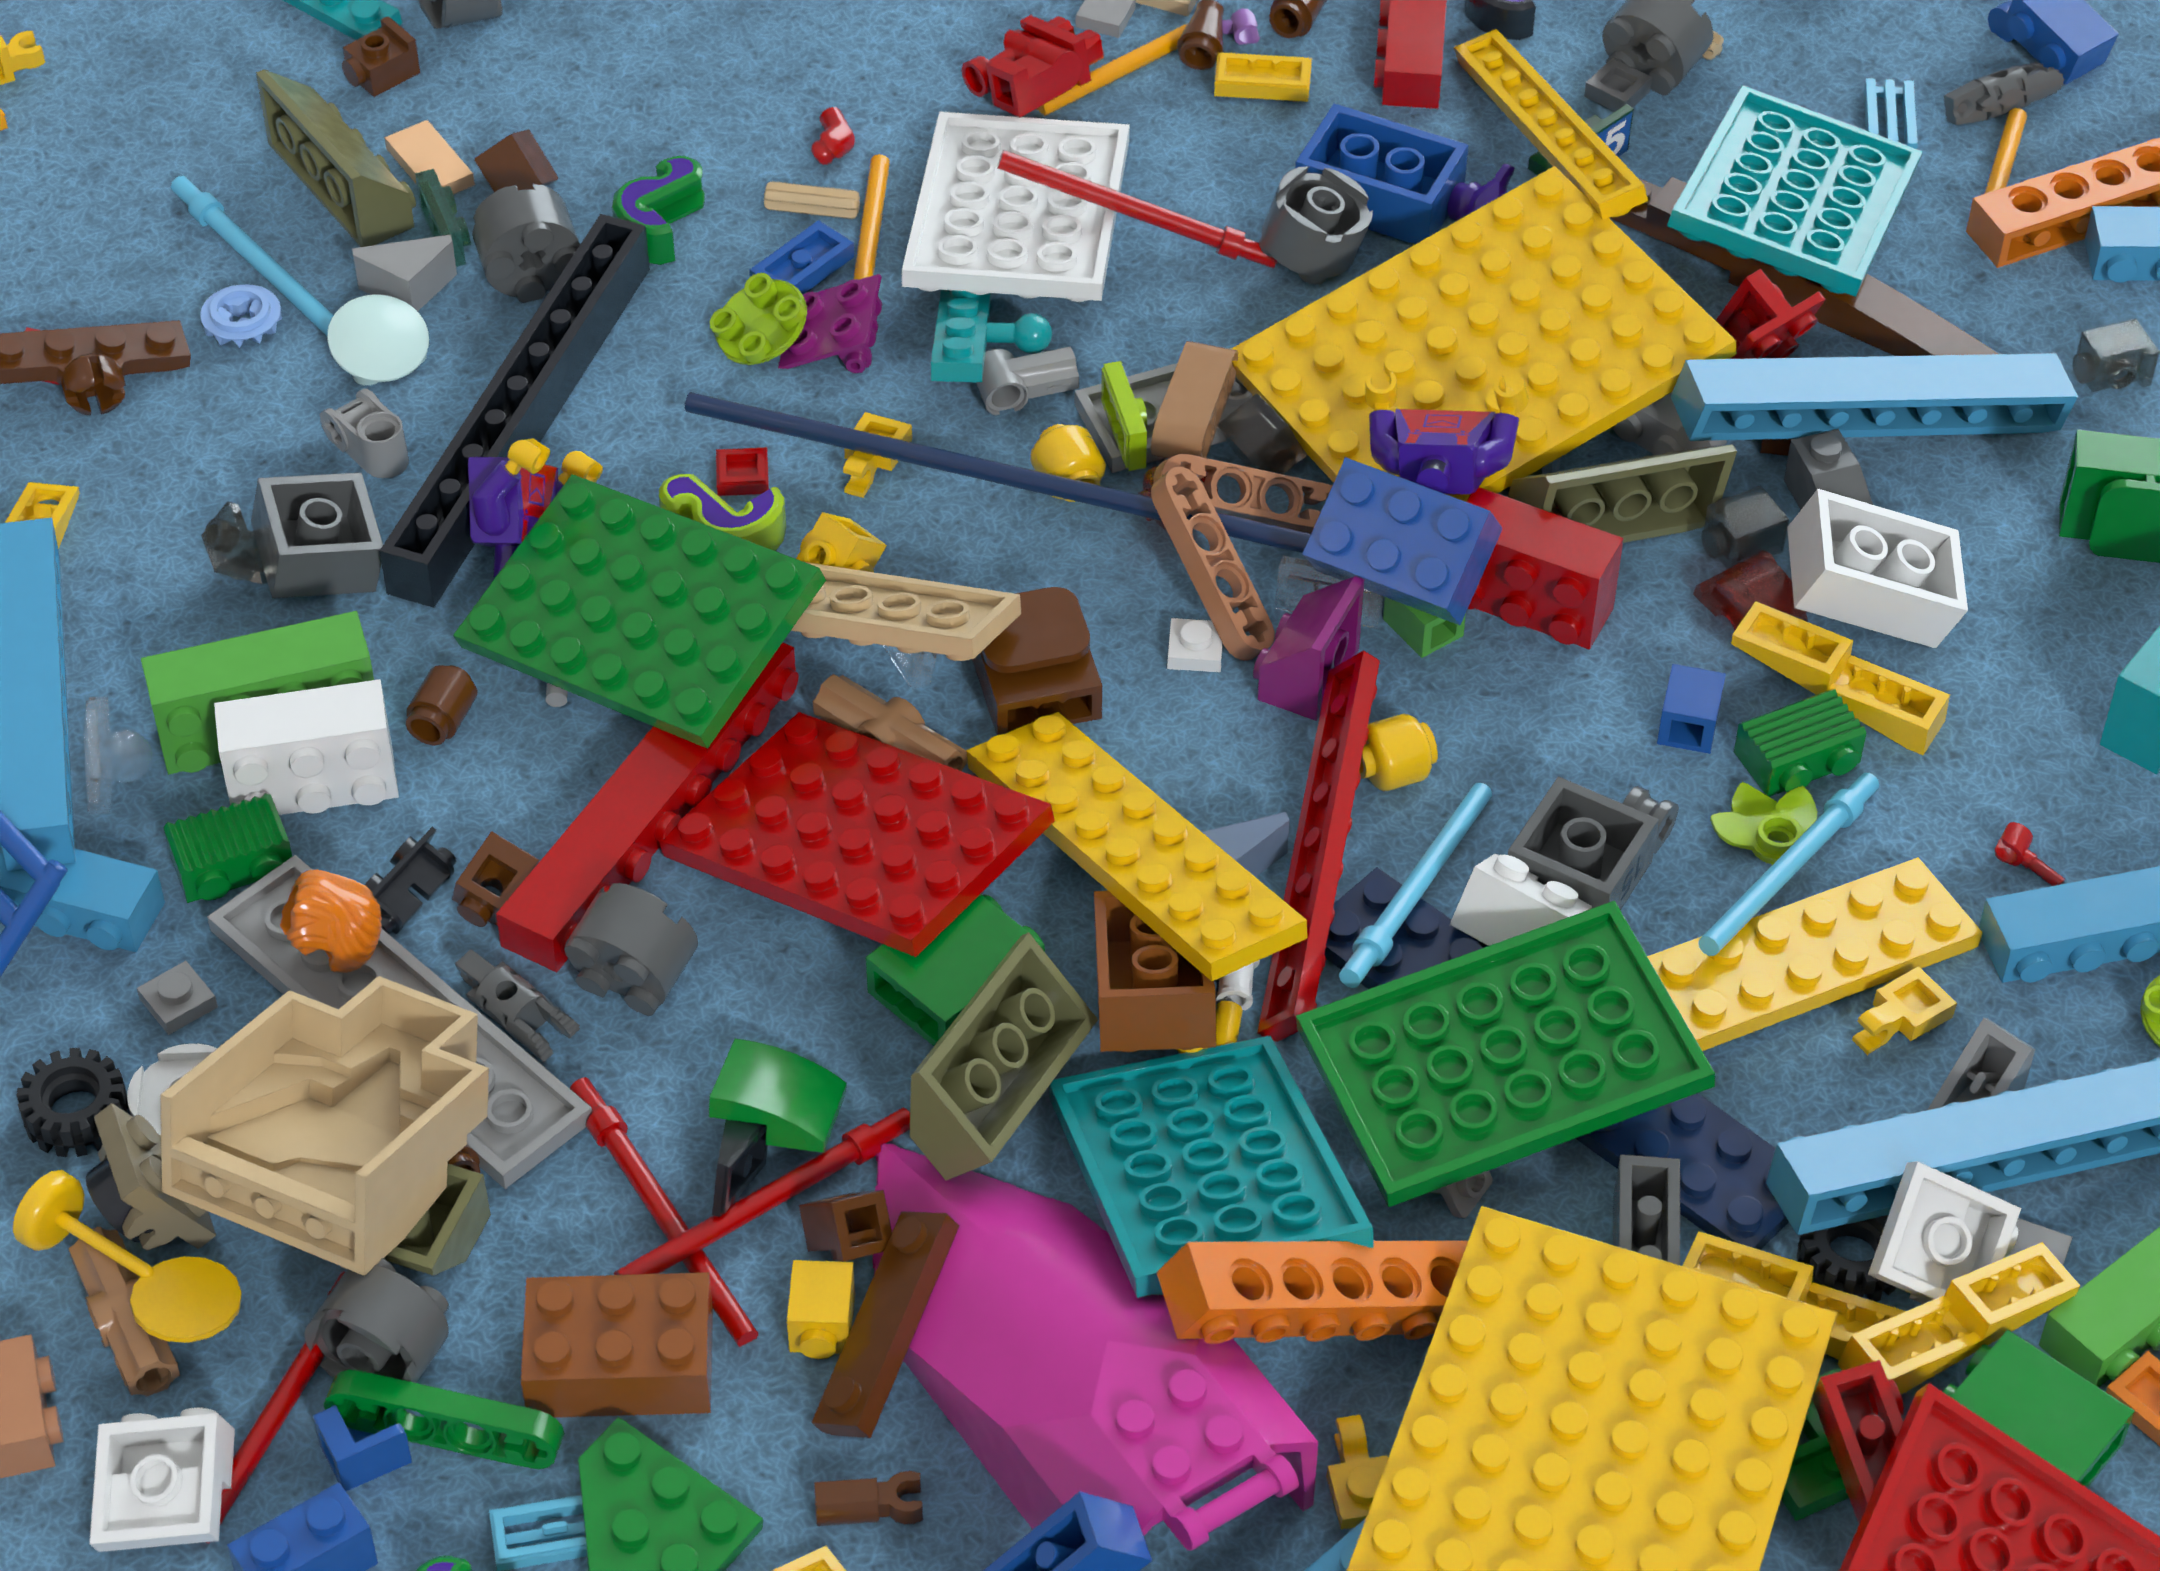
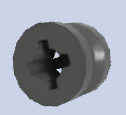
M1635 786L1622 804L1659 819L1653 854H1656L1673 829L1679 807L1678 804L1670 800L1659 802L1651 798L1649 790Z

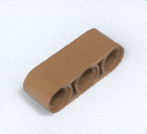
M1193 341L1185 343L1155 421L1151 440V454L1153 456L1169 459L1177 454H1190L1207 458L1235 381L1236 371L1232 361H1238L1237 350Z

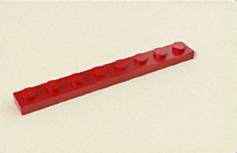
M1364 650L1328 671L1283 901L1307 920V939L1272 955L1257 1031L1263 1037L1271 1035L1273 1041L1276 1042L1298 1032L1296 1015L1317 1008L1315 1001L1320 975L1326 964L1325 948L1329 927L1335 916L1333 906L1336 890L1344 868L1342 862L1347 835L1352 826L1351 811L1355 791L1361 779L1359 769L1362 753L1369 736V729L1367 728L1372 702L1377 694L1376 680L1380 660Z

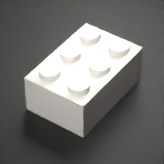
M1821 489L1815 491L1787 527L1794 608L1932 648H1937L1968 611L1959 531Z
M381 679L214 703L218 749L230 805L232 803L240 804L243 799L250 801L254 796L261 798L264 793L272 796L279 815L303 811L313 814L323 812L331 807L358 803L362 805H375L385 799L399 798L393 748Z

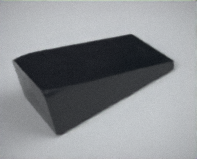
M725 1120L717 1163L712 1215L721 1217L722 1214H725L766 1165L768 1145H766L767 1125Z

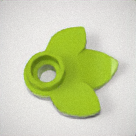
M1742 782L1734 793L1731 802V812L1713 814L1710 817V821L1715 833L1723 841L1735 847L1752 850L1757 858L1773 865L1817 820L1818 812L1812 795L1803 786L1789 791L1776 802L1751 785Z

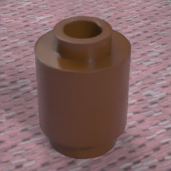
M439 665L430 669L406 710L408 717L406 719V728L414 738L422 743L436 746L441 745L445 739H450L455 735L477 698V688L470 675L465 670L452 665Z

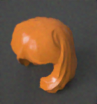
M318 869L307 870L296 879L291 889L288 901L282 909L280 927L284 934L287 935V939L291 941V945L298 949L299 952L306 956L316 950H324L329 957L328 961L331 971L348 973L358 970L372 957L381 934V909L372 891L367 886L353 879Z

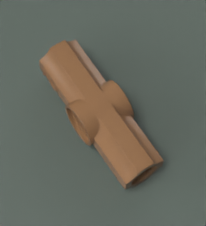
M832 674L821 684L820 690L813 700L814 715L828 723L960 771L967 764V751L925 726L919 711L903 698L893 697L886 702L844 675L838 677Z
M100 1226L93 1228L99 1234L127 1250L117 1230H106ZM78 1239L74 1245L68 1248L70 1256L88 1296L85 1297L93 1324L100 1331L103 1347H110L125 1387L127 1386L130 1395L141 1394L146 1397L168 1389L171 1382L180 1376L167 1341L148 1334L135 1322L130 1306L133 1286L140 1276L138 1277L132 1271Z

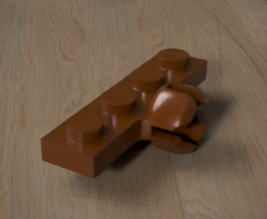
M180 320L0 333V384L55 381L62 386L67 404L75 411L91 416V408L88 397L95 396L100 414L114 410L125 398L124 386H126L124 376L174 371L190 367L191 354Z

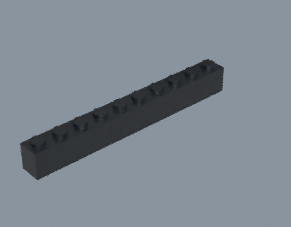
M603 214L599 215L380 549L387 595L435 608L475 545L470 536L469 457H508V451L514 442L527 439H535L538 442L542 440L650 270L645 225Z

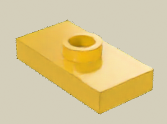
M1220 52L1217 55L1214 96L1309 102L1312 58Z

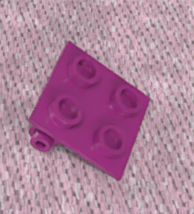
M877 274L859 280L853 279L839 286L804 294L803 297L807 306L805 325L796 341L781 354L778 368L790 369L835 355H839L847 370L852 373H861L865 368H868L872 363V353L869 347H872L876 342V334L878 332L877 317L882 311V302L878 296L881 275Z

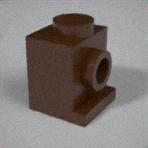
M389 16L381 19V28L343 47L345 60L342 62V69L345 77L354 87L360 85L373 97L420 74L416 39Z
M491 831L455 883L452 900L459 904L457 906L458 913L465 920L478 927H484L487 922L497 925L496 913L539 863V859ZM484 887H495L500 891L501 895L497 896Z
M884 1190L846 1193L799 1205L808 1252L830 1250L832 1260L844 1262L885 1251L892 1230Z

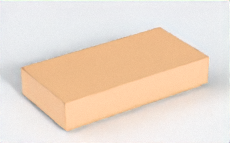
M428 120L385 137L388 152L432 203L475 185L473 172Z

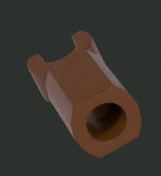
M902 1471L893 1475L888 1481L877 1482V1478L814 1482L817 1526L879 1522L880 1517H891L894 1521L902 1524H915L923 1520L922 1501L907 1502L900 1499L904 1494L921 1493L920 1473Z

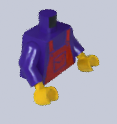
M1390 372L1389 387L1377 389L1372 386V375L1369 373L1365 380L1366 403L1374 409L1369 414L1372 458L1389 474L1398 475L1400 478L1443 494L1475 493L1485 478L1504 469L1512 459L1519 425V418L1515 414L1523 411L1528 405V394L1523 377L1519 379L1518 388L1511 393H1506L1503 375H1499L1495 379L1493 389L1500 413L1396 409L1393 412L1390 408L1396 403L1397 379L1395 374Z
M535 439L514 442L510 446L508 457H469L470 536L475 544L494 547L493 577L498 575L569 477L573 474L596 483L603 471L601 464L581 451H572L565 456L562 463L563 472L558 476L557 467L545 465L550 455V449Z

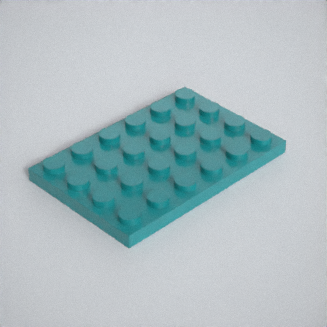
M1742 85L1672 209L1667 227L1680 231L1683 236L1691 240H1705L1724 247L1734 256L1753 258L1772 265L1782 274L1801 276L1820 283L1823 288L1837 294L1847 293L1856 297L1913 177L1923 151Z
M1271 1035L1206 1048L1194 1053L1186 1052L1054 1079L1048 1086L1050 1102L1136 1297L1152 1294L1163 1295L1156 1272L1187 1242L1347 1241L1369 1248L1374 1247L1373 1227Z

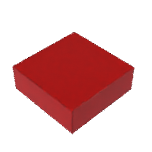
M767 447L717 449V495H756L769 490Z

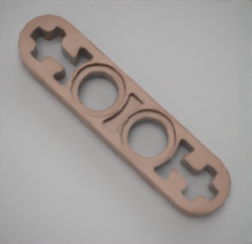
M1177 454L1163 461L1156 468L1154 474L1155 482L1174 467L1190 469L1199 479L1206 477L1203 486L1216 512L1307 533H1312L1321 511L1307 509L1300 512L1303 503L1316 505L1325 501L1333 486L1190 454ZM1221 476H1230L1238 482L1241 494L1236 503H1227L1219 497L1217 483ZM1270 486H1278L1287 493L1289 505L1284 514H1277L1267 506L1265 495Z
M1184 467L1170 469L1156 480L1151 488L1153 504L1223 645L1235 658L1243 661L1252 660L1260 654L1263 648L1268 649L1272 645L1275 638L1272 622L1202 482L1190 469ZM1191 514L1193 517L1188 520L1186 517ZM1193 529L1200 531L1207 538L1210 545L1209 551L1197 545L1193 537ZM1216 576L1224 578L1229 583L1233 591V598L1224 595L1219 590ZM1238 607L1239 611L1234 613L1233 609Z

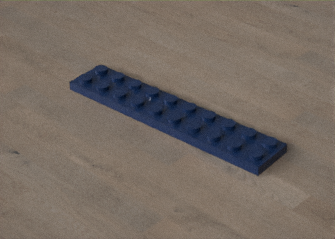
M1376 867L1337 900L1333 906L1335 916L1329 927L1325 948L1326 959L1342 970L1353 955L1352 947L1355 940L1365 927L1375 924L1402 884ZM1420 898L1393 936L1391 951L1380 965L1374 966L1369 970L1360 984L1367 989H1371L1482 949L1488 945L1450 925L1451 919ZM1698 1093L1575 1138L1617 1169L1620 1155L1680 1159V1214L1709 1235L1761 1250L1789 1223L1766 1184L1776 1148Z

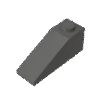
M1839 429L1791 440L1784 482L1800 510L1817 489L1873 505L1860 464Z

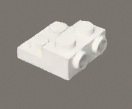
M1918 1161L1907 1162L1868 1275L1910 1293V1299L1921 1304L1944 1296L1953 1279L2001 1260L2011 1253L2018 1238L2016 1222L2021 1208Z
M207 1408L185 1409L181 1411L179 1417L157 1418L153 1415L141 1413L123 1416L121 1422L99 1424L90 1545L98 1552L219 1541L222 1489H230L232 1484L235 1429L216 1411Z

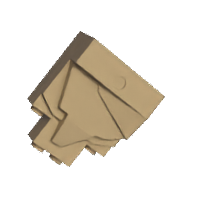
M381 976L374 979L339 1009L293 991H287L160 1095L162 1193L365 1276L382 1258L386 1257L406 1238L447 1187V1162L467 1145V1134L488 1116L489 1068L476 1063L478 1014Z

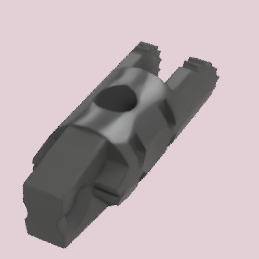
M2030 62L2029 65L2012 66L1974 79L1944 95L1947 122L1954 125L1985 121L2009 113L2013 108L2021 109L2027 107L2032 102L2057 93L2058 90H2061L2062 85H2064L2063 81L2065 79L2062 77L2063 74L2059 73V70L2051 67L2045 68L2043 64L2038 62Z
M471 949L455 963L457 969L461 972L460 975L463 980L472 987L466 994L468 999L543 1062L554 1053L548 1041L541 1034L535 1032L536 1029L547 1021L560 1034H564L569 1039L580 1029V1025L503 961L494 967Z

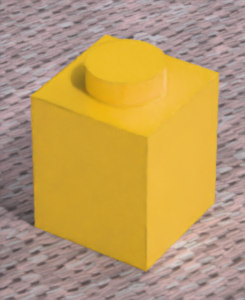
M793 1260L787 1312L789 1352H801L803 1355L813 1359H826L834 1354H841L853 1325L855 1303L853 1262Z

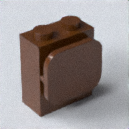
M1048 587L1015 593L1020 594L1021 615L972 659L996 735L1006 734L1034 722L1039 717L1059 712L1072 724L1102 719L1103 685L1090 651V633L1075 594L1061 587Z

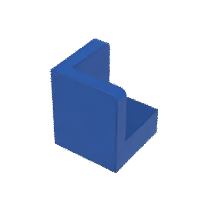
M336 1405L313 1415L319 1445L337 1481L340 1482L345 1491H349L412 1463L407 1434L401 1424L393 1425L372 1434L348 1429Z

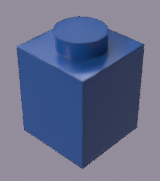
M1672 664L1661 714L1657 744L1711 753L1726 673Z

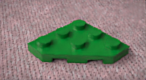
M617 1417L578 1458L589 1571H725L763 1529V1518L620 1417Z

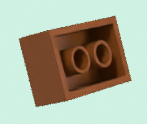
M1094 891L1100 1052H1135L1138 1050L1159 1049L1191 1050L1195 1048L1216 1047L1215 981H1210L1109 891Z
M709 1273L526 1278L521 1385L525 1407L548 1413L554 1418L711 1413L713 1307Z

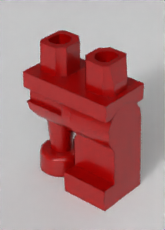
M1030 15L1020 20L1023 30L1013 31L1009 29L1005 33L1003 40L1005 50L990 60L983 56H977L963 63L962 76L964 82L975 96L982 97L991 92L994 106L1021 118L1069 91L1075 85L1082 86L1091 81L1089 66L1104 57L1099 33L1087 29L1075 35L1074 27L1069 20L1057 16L1046 22Z

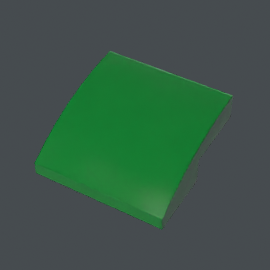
M735 1038L709 1097V1117L767 1125L766 1145L824 1153L845 1097L847 1082L817 1063L795 1053L767 1044Z

